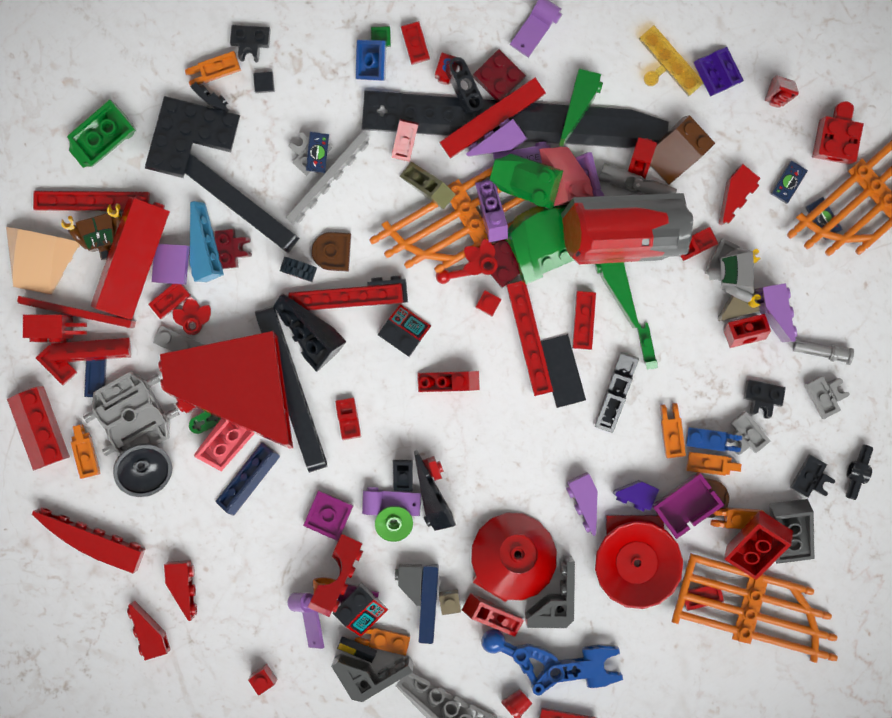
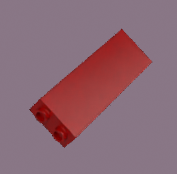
M138 195L135 198L128 197L90 305L95 309L129 320L133 318L170 211L164 209L165 205L154 202L153 205L146 202V198Z

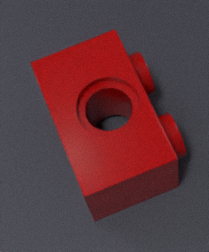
M765 314L728 322L724 329L729 348L766 340L771 332Z

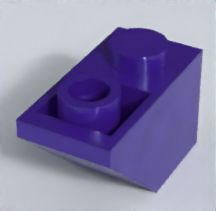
M638 480L615 489L613 494L617 496L616 500L627 504V501L634 503V508L644 512L645 509L651 510L660 489Z

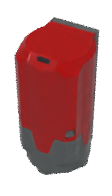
M684 193L574 197L561 213L567 252L579 265L657 261L668 257L686 255L689 252V245L692 239L693 215L686 206Z

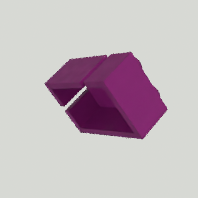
M700 472L691 476L652 506L676 539L690 530V527L687 525L688 522L695 527L724 506L717 494L710 489L711 486Z

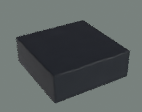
M273 72L253 73L255 93L275 92Z

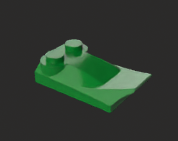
M108 100L67 136L69 139V151L83 168L93 167L124 140L131 138L136 128L124 112L112 100Z
M511 153L502 158L495 159L490 181L502 192L527 200L537 206L551 209L554 207L563 170Z

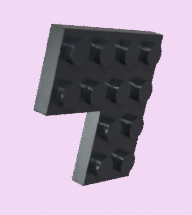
M164 96L145 163V169L184 178L193 143L231 153L240 115Z

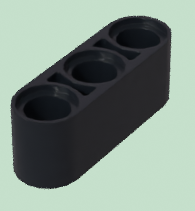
M461 57L451 59L447 62L445 71L463 109L468 113L481 109L483 98L465 60ZM452 63L459 65V72H455L452 69ZM462 80L468 84L467 90L462 89L460 85ZM470 98L476 101L475 108L469 105Z

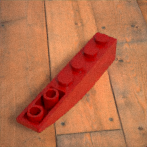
M40 508L32 512V515L43 526L78 551L132 574L138 571L146 550L141 548V544L123 541L124 538L118 535L109 536L105 534L104 530L99 528H88L86 523L80 521L75 523L70 521L68 516L51 514L52 511L47 508Z

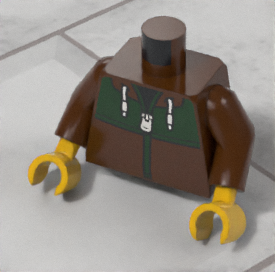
M109 204L106 214L75 222L76 225H73V217L68 216L71 223H65L62 219L61 225L64 229H68L70 235L80 246L91 252L99 251L101 260H107L122 217L119 213L120 205L116 204V210H112Z

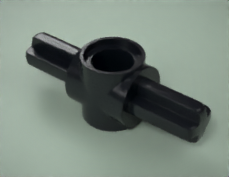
M863 444L857 461H852L848 466L846 475L851 480L845 496L849 499L856 500L862 483H868L871 478L872 467L868 464L873 452L872 446Z

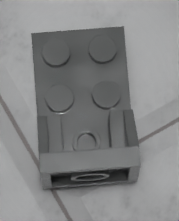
M564 556L563 561H560V573L563 576V580H560V592L562 594H547L525 612L527 628H567L574 621L575 561L572 556Z
M341 653L334 657L331 667L351 700L364 702L412 673L413 661L410 656L406 659L402 657L394 663L393 667H385L380 670L377 676L368 662Z

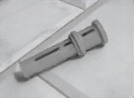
M797 339L793 344L794 352L825 357L831 362L836 360L846 362V365H851L854 357L853 348L844 349L839 348L837 345H831L830 347Z

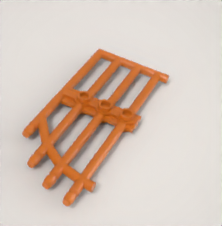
M892 140L869 161L865 162L862 158L848 170L851 177L807 216L802 212L797 215L796 218L800 222L787 233V237L791 239L802 229L808 227L815 234L805 242L804 247L806 249L811 248L814 243H817L824 237L835 240L832 246L828 247L825 251L827 256L832 255L844 243L863 242L855 250L856 254L860 255L892 227V191L884 182L892 176V166L881 176H878L872 170V167L892 150ZM855 182L863 188V192L822 228L812 222ZM868 196L877 204L843 235L830 231ZM880 211H883L889 218L873 234L855 235Z
M493 166L463 184L458 179L447 185L456 194L450 201L455 211L404 240L397 231L439 207L435 203L430 202L393 225L388 221L382 223L381 225L384 230L369 239L370 243L375 244L390 235L398 244L384 252L386 258L393 256L403 249L416 254L411 260L409 259L404 263L406 269L411 268L414 264L424 259L443 261L442 264H438L434 268L435 272L439 273L464 259V250L455 255L436 252L467 234L470 235L474 242L471 246L479 248L483 239L488 240L483 217L480 216L476 209L480 205L479 199L477 197L471 201L466 190L475 186V183L490 177ZM515 197L502 205L503 211L506 212L525 200ZM458 217L464 225L462 229L426 250L412 245ZM511 221L510 223L507 224V225H508V228L510 227V225H511L514 221Z
M690 553L671 622L679 624L681 618L733 633L732 639L739 642L751 644L752 639L805 653L810 655L809 661L817 663L818 657L830 661H837L838 656L833 653L819 650V638L837 641V635L818 629L815 617L830 620L832 614L811 608L802 593L813 595V588L762 574L755 580L733 565ZM699 563L748 577L746 589L693 574L695 564ZM690 582L743 596L741 607L688 593ZM767 584L790 589L799 604L766 595ZM685 600L738 614L736 625L684 612L682 610ZM762 602L806 614L810 627L759 613ZM757 620L812 635L811 647L755 632Z

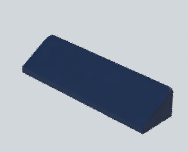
M261 442L216 500V503L226 513L234 516L277 462L280 455L264 442Z
M438 564L427 565L423 568L418 640L422 644H432L434 642Z

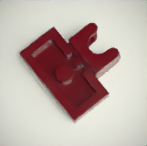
M235 229L214 231L222 269L239 268L238 258L252 256L251 252L243 250V245L251 242L249 237L236 238Z

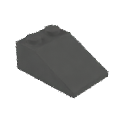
M808 499L770 503V516L793 531L792 545L775 561L776 564L815 559L814 511Z

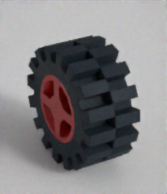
M284 256L279 271L313 282L317 267Z

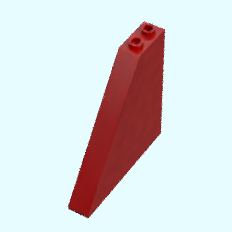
M273 331L160 354L161 361L158 362L163 377L160 383L162 390L167 394L284 447L293 448L278 336Z

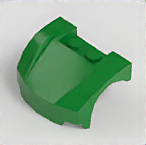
M567 205L554 206L551 209L544 206L532 207L518 215L508 228V239L505 240L515 255L519 266L520 278L525 284L543 278V273L574 261L568 254L564 241V226L561 213Z

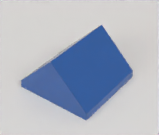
M357 40L356 79L385 81L387 41Z

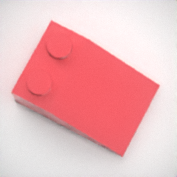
M568 147L539 149L542 164L563 170L554 206L568 205L574 197H594L589 177Z

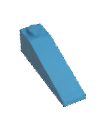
M192 201L190 202L191 274L194 282L207 283L223 276L224 273L219 260L206 204Z

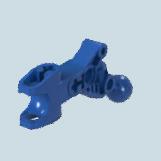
M488 630L481 639V645L486 652L491 654L503 652L513 657L514 661L519 664L523 674H527L531 682L532 691L537 696L542 695L559 682L586 679L588 688H599L623 680L621 672H610L604 669V662L607 658L620 654L618 646H586L582 648L583 657L558 660L555 654L532 644L514 646L506 642L503 633L499 630ZM529 658H534L544 664L543 671L537 677L533 672L534 667ZM573 666H576L577 669L572 673ZM553 668L560 669L559 674L555 676L550 675V672Z

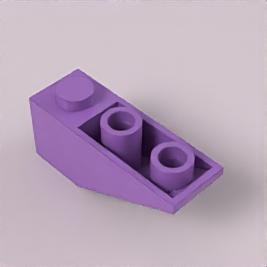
M507 119L499 125L500 129L495 133L493 130L484 136L485 140L480 144L476 142L471 145L466 155L471 157L514 150L528 138L514 119L511 121Z
M490 180L475 183L488 241L494 242L508 239V225L496 185Z
M586 472L568 481L569 487L566 490L570 498L574 497L577 504L574 507L578 515L582 514L585 519L582 523L586 532H591L595 536L598 491L590 474Z

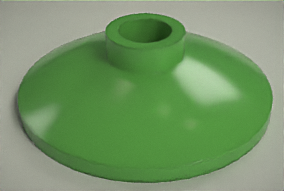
M400 506L384 508L375 519L377 534L382 539L390 542L405 539L413 528L411 514ZM392 519L397 520L395 523L390 522Z

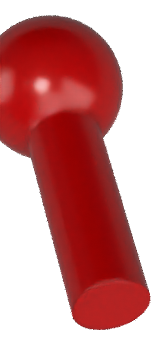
M444 269L442 272L436 273V280L440 284H446L450 279L470 276V274L464 269L455 271Z

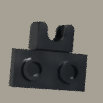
M231 26L230 44L231 46H238V58L240 61H245L246 55L251 53L256 63L259 62L260 48H269L270 27Z
M749 379L746 380L743 399L753 401L751 402L750 415L757 414L759 408L764 411L763 417L770 419L774 406H783L786 387Z
M808 455L790 488L808 498L813 490L823 496H827L828 492L823 489V484L825 482L834 484L835 479L823 473L828 464L812 455Z

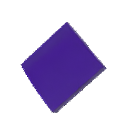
M728 47L717 50L693 62L710 97L744 81Z

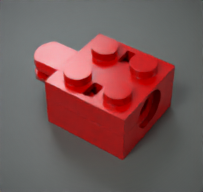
M848 101L839 103L834 108L833 117L825 116L819 120L812 158L848 165L857 161L864 123L852 121L854 114V105Z
M23 315V338H29V342H48V339L49 342H67V339H73V335H87V331H73V327H87V323H73V316Z

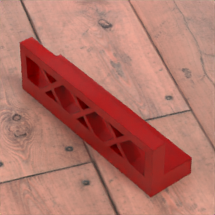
M130 338L51 343L49 361L52 363L131 358Z

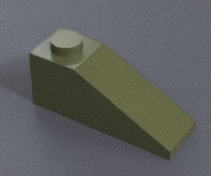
M413 162L400 175L404 181L442 209H445L456 195L444 182Z

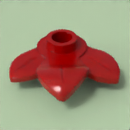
M483 239L479 248L475 246L464 248L465 257L469 262L463 269L468 274L478 275L483 273L491 275L497 270L498 264L494 258L495 248L487 239ZM485 262L491 263L490 269L484 267Z
M192 297L185 301L182 310H173L174 321L183 326V330L189 335L198 334L202 329V325L207 323L211 316L210 306L206 305L200 308L198 302ZM191 322L196 324L195 329L190 328Z

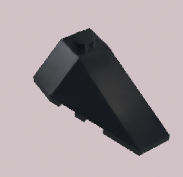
M281 294L274 304V308L284 325L290 327L294 334L292 336L294 342L298 341L303 350L301 352L302 356L316 372L327 364L347 342L334 327L285 294Z
M417 450L414 451L426 515L423 518L427 526H432L434 531L454 527L456 522L450 508Z

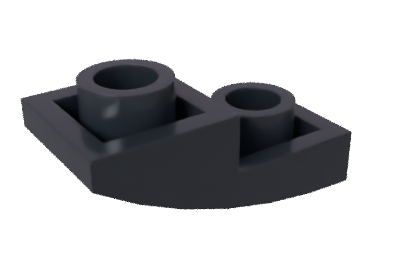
M196 82L190 86L203 101L213 108L225 112L229 111L226 107L228 102L222 95L217 96L213 92L208 96L210 92L204 85L199 86Z

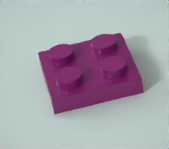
M318 490L303 526L338 541L354 505Z

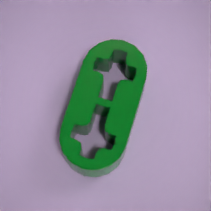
M205 411L190 420L189 429L194 434L203 433L215 427L221 418L218 417V421L215 419L209 421L208 418L213 414ZM196 420L198 422L205 421V424L200 426L201 430L194 428Z

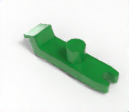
M646 322L644 323L645 328H641V324H639L637 330L646 369L649 370L658 368V363L654 353L650 328Z

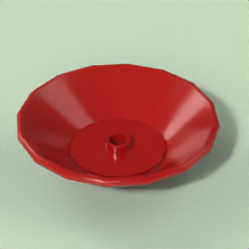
M504 513L491 518L478 530L472 544L471 563L477 579L488 592L504 600L522 601L538 595L550 583L557 566V549L551 534L538 520L522 513ZM515 551L520 553L519 558L514 556Z
M632 521L617 526L604 537L596 553L595 571L600 587L611 600L626 608L646 609L661 604L674 593L682 578L683 558L678 543L667 530L652 522ZM640 560V565L635 566L634 561Z

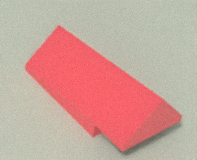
M221 419L195 452L194 457L222 471L255 433Z

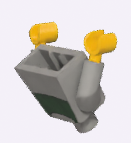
M736 248L721 258V268L709 269L710 280H721V287L726 293L748 302V305L752 308L760 306L755 300L761 299V295L756 294L752 296L751 294L754 293V263L761 259L755 256L759 253V250L754 249L751 252L750 250Z

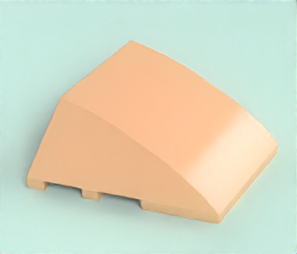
M6 227L13 287L52 295L63 276L64 270L73 259L72 257L80 245L76 241Z

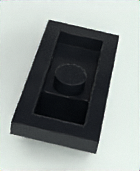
M393 460L394 491H413V460Z

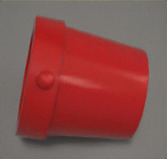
M520 689L501 701L514 718H522L521 716L533 704Z

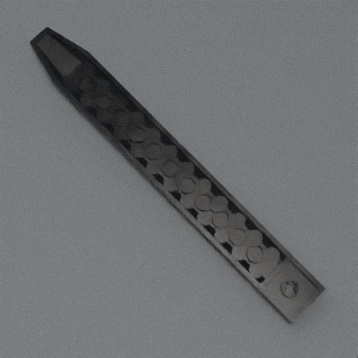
M364 90L362 130L397 132L399 120L403 119L419 123L416 134L449 136L498 102L496 100L483 99L481 109L468 113L463 109L458 97ZM470 98L469 105L475 108L476 101ZM532 103L509 120L514 119L528 138L526 141L559 144L569 105ZM381 107L388 110V113H384L383 117L377 112ZM589 107L565 144L633 148L636 147L638 138H648L657 143L668 132L669 122L631 109ZM500 126L493 130L494 133L500 129Z

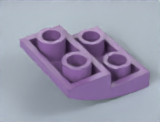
M158 244L153 258L151 282L186 285L190 246Z

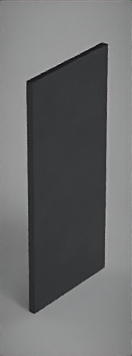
M568 334L541 341L556 408L585 401L586 397Z

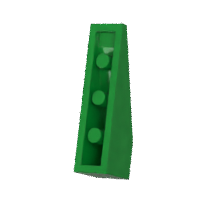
M583 69L578 70L559 146H564L594 101L596 93L601 92L603 82L600 81L601 74Z
M624 262L595 264L597 274L600 273L602 280L632 328L639 327Z

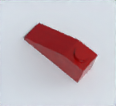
M470 593L462 608V611L471 619L516 637L524 622V619L472 593Z

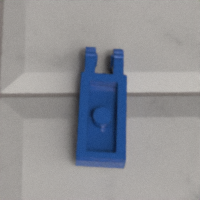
M688 427L686 446L724 452L726 450L741 452V448L738 446H727V438L739 441L742 440V436L728 434V432Z

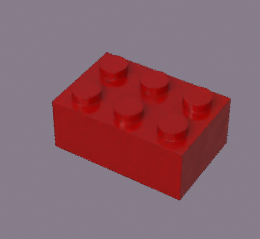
M760 510L726 546L724 560L757 580L792 545L793 531Z

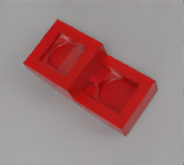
M711 227L692 235L689 252L686 255H681L683 261L719 244Z
M348 398L335 401L342 440L360 438L361 431L355 399Z

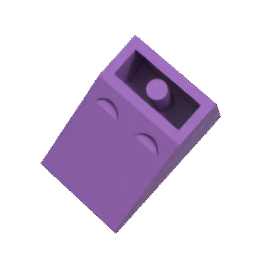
M786 283L754 289L755 295H761V299L757 300L758 304H760L759 312L766 315L770 327L781 342L796 341L797 328L793 325L792 321L794 310L789 304L791 293Z

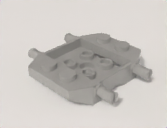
M129 372L93 392L92 412L86 414L83 418L86 419V423L97 418L105 429L111 445L102 449V452H105V456L114 451L121 454L125 449L136 444L149 443L158 445L170 438L169 421L180 414L176 412L178 411L177 408L167 413L163 412L150 389L151 386L161 381L157 374L148 380H144L137 374ZM138 390V392H137L136 394H134V395L128 397L127 399L121 401L120 403L114 405L113 407H111V408L105 410L107 407L113 405L114 403L120 401L121 399L127 397L128 395H130V394H132V393H134L135 391ZM128 410L134 412L135 416L132 421H128L125 418V413ZM153 421L156 422L154 425L148 427L147 429L141 431L140 433L132 436L131 438L123 442V438L141 429L142 427L150 424Z

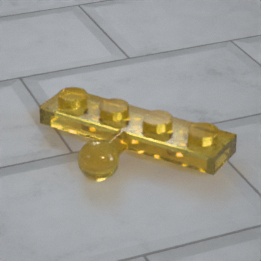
M655 25L639 38V41L661 65L655 71H648L644 75V83L647 86H655L659 81V77L665 71L688 97L704 84L702 79Z

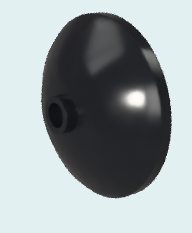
M149 443L136 444L125 449L118 456L113 467L116 485L121 491L134 497H147L159 492L167 485L172 475V463L168 454L161 447Z

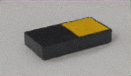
M341 637L337 649L370 663L373 662L377 650L346 637Z

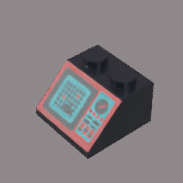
M400 304L382 327L378 336L410 357L431 325Z
M361 582L339 604L336 613L333 612L332 614L345 627L361 637L388 611V608Z

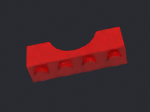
M341 534L332 554V557L339 566V577L330 584L318 585L308 608L330 617L331 612L336 613L340 604L337 599L340 594L344 595L348 584H345L347 577L352 578L356 569L353 567L355 560L359 561L362 556L363 550H360L363 543Z

